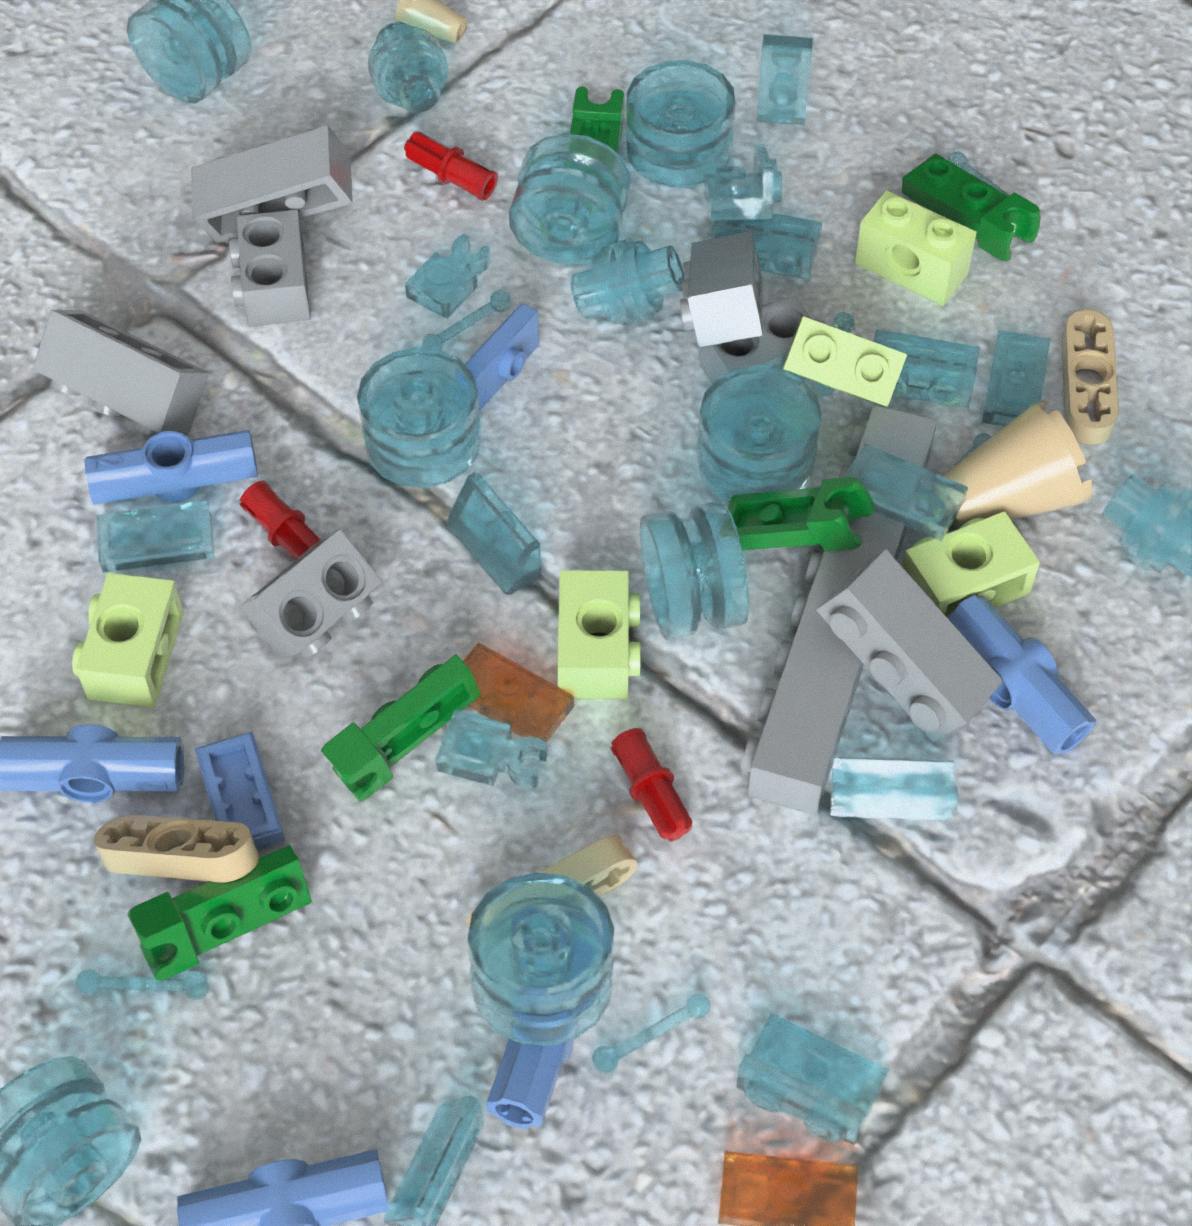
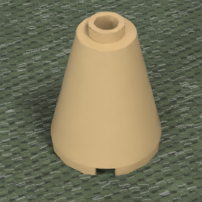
M1045 400L1031 405L933 482L935 494L930 495L928 500L941 526L950 524L954 530H958L962 525L974 518L986 519L1005 511L1009 518L1013 520L1077 506L1092 498L1093 485L1091 479L1081 483L1077 467L1086 464L1085 457L1072 430L1060 412L1054 409L1046 413L1045 410L1048 402Z

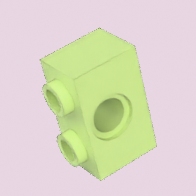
M886 190L861 220L855 264L944 306L968 275L977 232Z
M803 316L800 318L781 370L871 403L888 407L907 354Z
M1004 511L986 519L974 518L966 522L958 530L937 538L926 537L917 541L905 551L902 567L942 613L948 617L961 602L973 595H976V597L984 596L996 608L1031 594L1040 561Z
M560 570L558 623L559 699H628V677L640 676V642H629V628H640V593H629V571ZM597 632H602V633H606V634H608V635H606V636H593V635H591V634L597 633Z
M107 573L101 593L94 594L90 602L88 612L90 627L85 642H78L73 654V673L79 677L88 700L150 708L156 707L184 614L174 580ZM131 637V638L128 639V640L121 641L122 639Z

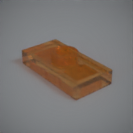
M479 642L463 660L471 670L482 694L468 707L541 749L574 708V696Z
M725 1151L718 1223L736 1226H855L858 1166Z

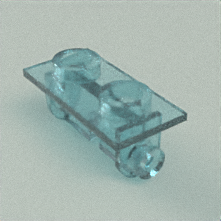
M833 757L830 816L951 821L952 810L956 811L958 807V788L953 786L955 762L943 760Z

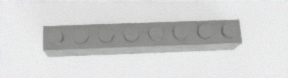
M874 404L867 425L857 423L849 449V455L856 456L853 466L843 464L839 478L854 477L860 481L874 502L875 512L868 517L857 518L849 523L851 531L854 534H858L862 539L860 547L853 550H824V552L814 550L805 578L806 583L812 584L809 596L798 595L790 621V628L797 629L793 643L785 640L782 641L775 663L774 674L781 675L777 690L766 688L759 709L758 721L765 723L760 738L749 737L743 755L741 770L750 773L747 796L817 815L864 664L846 643L834 634L830 625L816 609L854 570L884 549H887L897 561L930 458L938 420Z

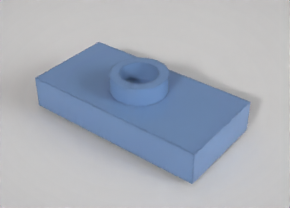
M522 303L462 366L460 377L463 405L479 412L507 380L512 381L519 375L525 360L539 346L537 310Z
M253 731L195 748L215 821L238 822L246 825L250 830L257 850L284 842L285 837Z

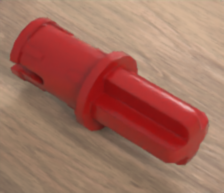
M413 132L404 145L406 157L437 174L439 182L442 184L451 182L476 196L481 201L487 200L497 185L498 173L465 157L463 149L459 147L449 148L422 132Z
M266 481L255 482L242 494L240 498L241 503H239L240 507L247 511L268 533V541L273 546H282L294 560L320 540L305 524V515L300 510H292L270 488Z
M633 728L619 734L611 742L610 750L616 756L631 784L629 788L631 798L642 803L661 838L668 839L671 842L680 839L692 829V819L672 785L674 774L669 768L662 767L642 729Z

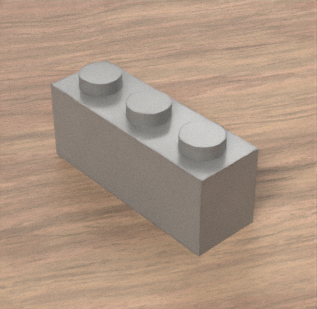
M328 125L309 129L300 134L271 143H264L252 149L226 157H219L213 161L191 167L192 218L217 244L228 241L229 238L238 237L236 216L298 209L299 219L353 203L350 152Z
M753 231L693 242L691 244L690 261L683 262L685 280L681 281L683 298L680 299V309L685 330L695 329L699 348L763 335L762 275Z
M51 310L32 370L52 379L50 386L54 389L75 396L82 394L94 400L92 404L94 409L111 416L122 417L124 415L136 421L135 429L148 436H154L163 431L190 432L209 376V372L80 310Z
M884 549L854 570L816 609L830 625L834 634L846 643L870 670L874 679L886 688L910 715L914 724L922 729L933 742L967 724L1003 683V680L887 549Z

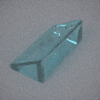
M473 472L468 475L449 513L447 525L503 593L511 595L541 577L540 543L480 474Z
M469 1095L444 1102L437 1108L389 1206V1211L384 1216V1222L388 1226L437 1225L484 1127L482 1107L478 1098Z

